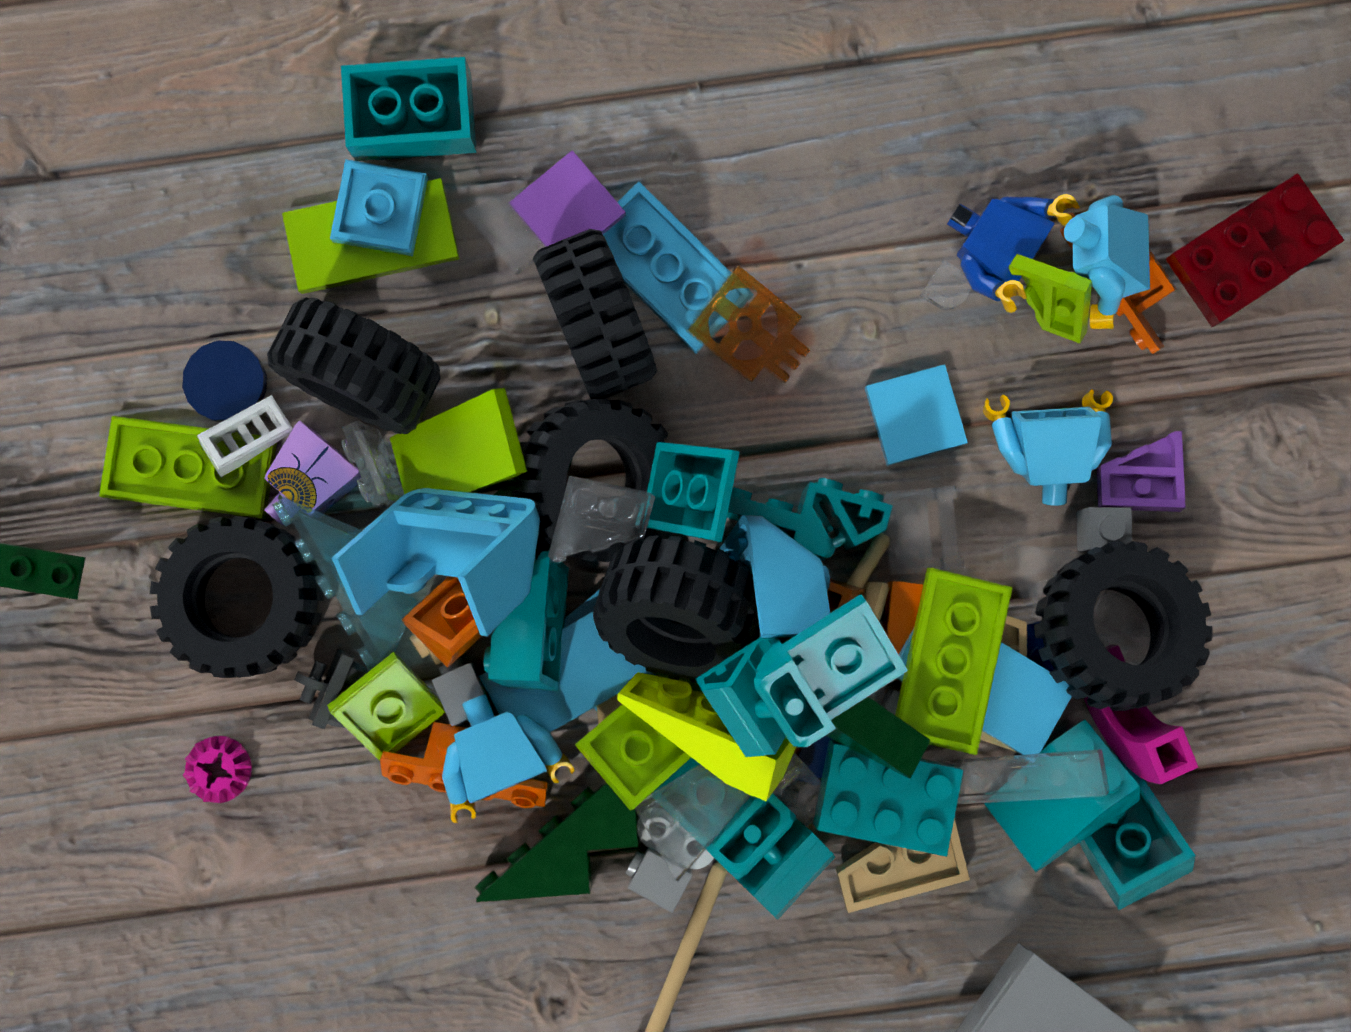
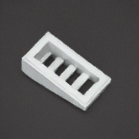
M271 395L198 434L197 437L203 450L220 477L289 435L293 428ZM265 412L276 427L271 432H269L260 418V415ZM251 421L261 435L256 440H254L245 426ZM236 431L239 432L246 444L241 448L238 447L231 436ZM222 440L231 452L225 457L217 446V443Z

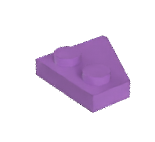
M1182 431L1172 432L1161 440L1150 445L1146 444L1133 450L1128 455L1102 464L1097 469L1098 507H1131V510L1168 512H1181L1185 509Z

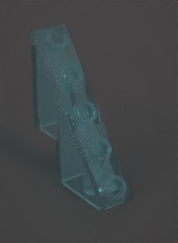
M279 495V501L272 505L285 527L293 524L300 538L294 541L295 546L306 564L314 560L322 574L315 578L327 600L335 596L343 610L336 614L348 636L356 632L363 644V647L358 649L357 652L370 671L393 651H396L406 628L401 619L416 606L418 600L404 592L389 590L363 615H357L332 557L363 530Z

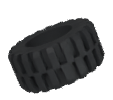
M588 229L539 249L533 256V261L590 399H606L652 380L657 373L652 351L629 291L600 230Z
M305 297L292 305L267 353L269 367L292 385L299 387L307 394L352 417L354 416L368 424L376 425L387 431L391 430L397 434H408L416 429L441 379L439 365L432 361V358L427 353L420 351L419 347L413 343L404 340L397 333L387 330L369 318L366 319L356 312L343 309L328 301L322 302L317 298L309 299Z
M575 400L566 402L564 407L552 408L544 413L545 420L543 422H534L530 426L527 433L531 438L528 442H520L527 472L511 478L519 479V489L513 490L512 494L513 497L527 498L534 501L540 517L538 540L542 544L552 546L553 551L563 555L592 562L594 560L610 562L613 554L631 541L639 538L644 541L649 536H659L656 529L640 526L657 442L665 443L664 439L668 437V432L662 424L650 423L652 421L650 413L642 408L633 409L631 403L622 400ZM591 440H603L609 443L619 454L625 469V487L620 501L609 514L598 520L584 518L576 511L569 499L566 484L567 471L573 456L580 447Z
M218 517L210 519L207 525L196 524L187 529L188 537L185 539L176 538L168 546V549L173 553L169 559L160 557L155 568L157 571L162 572L160 581H151L149 594H157V605L150 606L152 619L161 620L163 627L157 629L156 632L162 642H170L173 645L170 653L178 661L190 662V669L199 673H211L213 677H251L277 670V666L287 664L297 657L296 651L300 647L308 645L313 637L309 633L312 626L319 625L322 613L317 612L318 601H324L323 589L317 587L316 579L321 577L317 565L310 563L308 559L311 555L304 545L298 544L294 540L295 536L284 529L275 527L273 524L248 517ZM235 558H246L260 564L268 574L273 590L272 607L266 621L255 633L244 637H231L219 632L211 623L205 608V590L210 577L219 566Z
M649 536L644 541L639 538L631 541L613 554L594 605V623L601 639L608 641L609 648L616 654L621 653L624 655L626 661L633 665L639 664L645 667V670L654 674L658 672L667 675L670 679L680 680L681 678L687 679L691 683H697V677L760 638L753 574L749 573L748 566L743 562L731 559L729 553L719 548L717 550L708 548L706 543L695 540L692 543L683 541V537L670 536L668 539H662L660 536Z
M1121 541L1107 543L1100 548L1095 547L1061 567L1057 571V576L1048 580L1043 588V593L1046 597L1038 601L1035 611L1037 616L1042 617V621L1034 625L1035 638H1042L1044 648L1038 650L1043 662L1050 660L1054 669L1049 674L1056 683L1065 681L1069 685L1066 689L1067 693L1077 700L1088 697V706L1098 709L1110 707L1112 711H1127L1173 698L1182 692L1184 686L1191 685L1199 676V670L1196 667L1205 665L1210 652L1209 649L1204 648V644L1212 641L1213 627L1206 625V617L1211 616L1209 603H1202L1198 593L1202 592L1203 589L1197 579L1191 582L1185 575L1189 571L1188 568L1179 560L1174 563L1168 561L1169 553L1158 547L1147 552L1148 546L1145 543L1135 541L1126 545ZM1105 589L1120 592L1131 598L1141 608L1148 621L1150 645L1144 660L1139 665H1131L1114 657L1103 646L1096 633L1094 606L1098 595Z

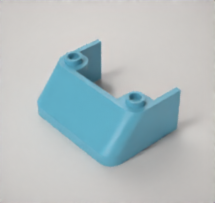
M421 488L400 497L336 553L332 560L357 615H363L389 590L411 594L422 590L435 574L457 577L480 635L488 637L530 593L540 517L534 501L527 498Z
M741 516L720 549L729 553L730 558L734 561L740 560L748 566L749 573L753 574L760 637L778 638L780 642L786 638H793L830 614L827 594L830 583L829 570L826 566H823L819 557L763 516Z

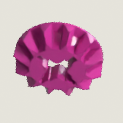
M213 736L196 743L191 752L184 758L186 765L183 777L187 780L190 787L189 792L196 794L203 802L224 803L230 801L245 790L251 778L252 764L248 752L238 741L230 737ZM222 756L221 768L232 776L217 777L215 782L211 784L212 772L207 770V767L202 764L216 763L218 758Z

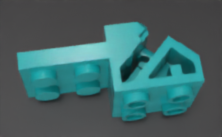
M819 478L818 482H809L803 489L797 513L792 512L793 505L772 498H769L766 504L751 500V492L733 487L727 518L738 521L743 515L763 516L823 561L831 557L835 549L843 545L846 551L884 532L887 529L893 505L883 503L884 495L860 489L859 493L852 494L842 491L843 484L840 482ZM834 529L837 536L830 539L828 533Z
M860 594L783 644L778 638H758L697 677L696 681L745 757L775 755L785 737L794 747L810 746L836 729L831 721L833 718L908 670L870 605Z
M692 757L651 794L777 920L835 858L826 845L811 830L795 818L796 815L773 793L767 801L750 796L724 783Z

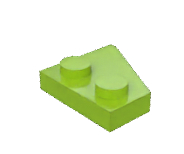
M1016 254L1009 265V270L1012 275H1021L1027 285L1024 289L1027 296L1026 301L1034 309L1035 318L1042 330L1081 343L1088 329L1092 281L1077 275L1075 272H1068Z

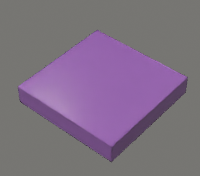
M573 150L509 202L512 209L545 247L588 229L600 230L604 234L626 216V212Z

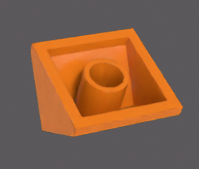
M448 576L401 619L410 631L447 668L481 637L457 577Z

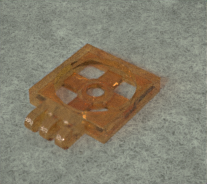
M739 265L732 270L686 330L687 333L749 382H753L764 367L777 379L786 383L790 375L779 367L780 363H785L793 370H796L800 365V362L790 355L789 351L793 349L802 357H806L810 352L808 347L790 334L802 316ZM740 288L751 289L757 292L749 305L738 308L725 296L729 291ZM770 304L773 306L777 316V332L775 337L762 327L761 316ZM713 311L728 321L729 331L719 344L711 338L709 332V317ZM741 316H747L752 321V327L747 332H742L737 327V320ZM743 340H751L764 350L760 356L749 360H738L732 355Z

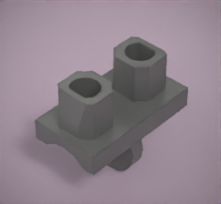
M337 649L324 680L322 676L327 664L315 660L310 674L298 671L294 679L305 685L299 699L303 702L311 704L316 691H319L308 718L313 721V726L325 729L327 724L345 728L329 712L327 705L339 696L343 685L350 687L370 671L362 664L354 661L350 653Z

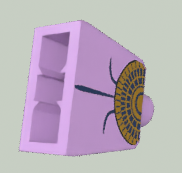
M299 420L265 475L264 479L279 491L277 496L265 508V511L282 525H285L298 509H301L308 516L318 518L362 482L367 474L310 426Z

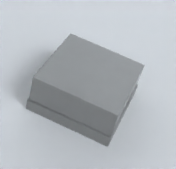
M1020 943L1016 945L956 1030V1032H1140Z

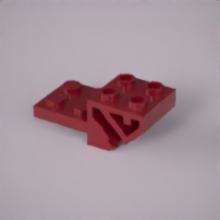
M1297 173L1245 208H1241L1184 245L1165 260L1210 326L1214 327L1345 240Z

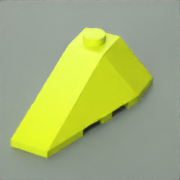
M637 672L620 690L617 696V700L724 783L764 801L769 799L783 779L796 749L785 737L775 755L745 757L704 693L693 691L688 682Z

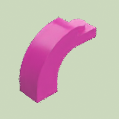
M1119 645L1105 647L1114 657L1125 662ZM1088 697L1084 698L1094 722L1108 745L1119 759L1140 778L1151 783L1163 784L1198 768L1182 726L1168 725L1161 722L1152 714L1147 706L1127 711H1112L1110 707L1098 709L1088 706Z

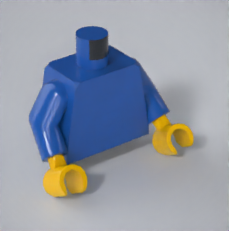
M1069 194L1060 195L1055 200L1038 197H1003L1000 200L992 198L981 216L964 205L959 204L947 225L967 237L956 255L961 260L960 266L971 289L994 301L1001 300L1007 312H1015L1017 310L1016 305L1010 298L1020 296L1023 299H1027L1023 285L1019 282L1022 276L1012 275L1009 265L1016 254L1033 259L1055 224L1050 220L1056 217L1061 225L1066 226L1073 217L1063 212L1067 208L1079 209L1080 206L1076 199Z

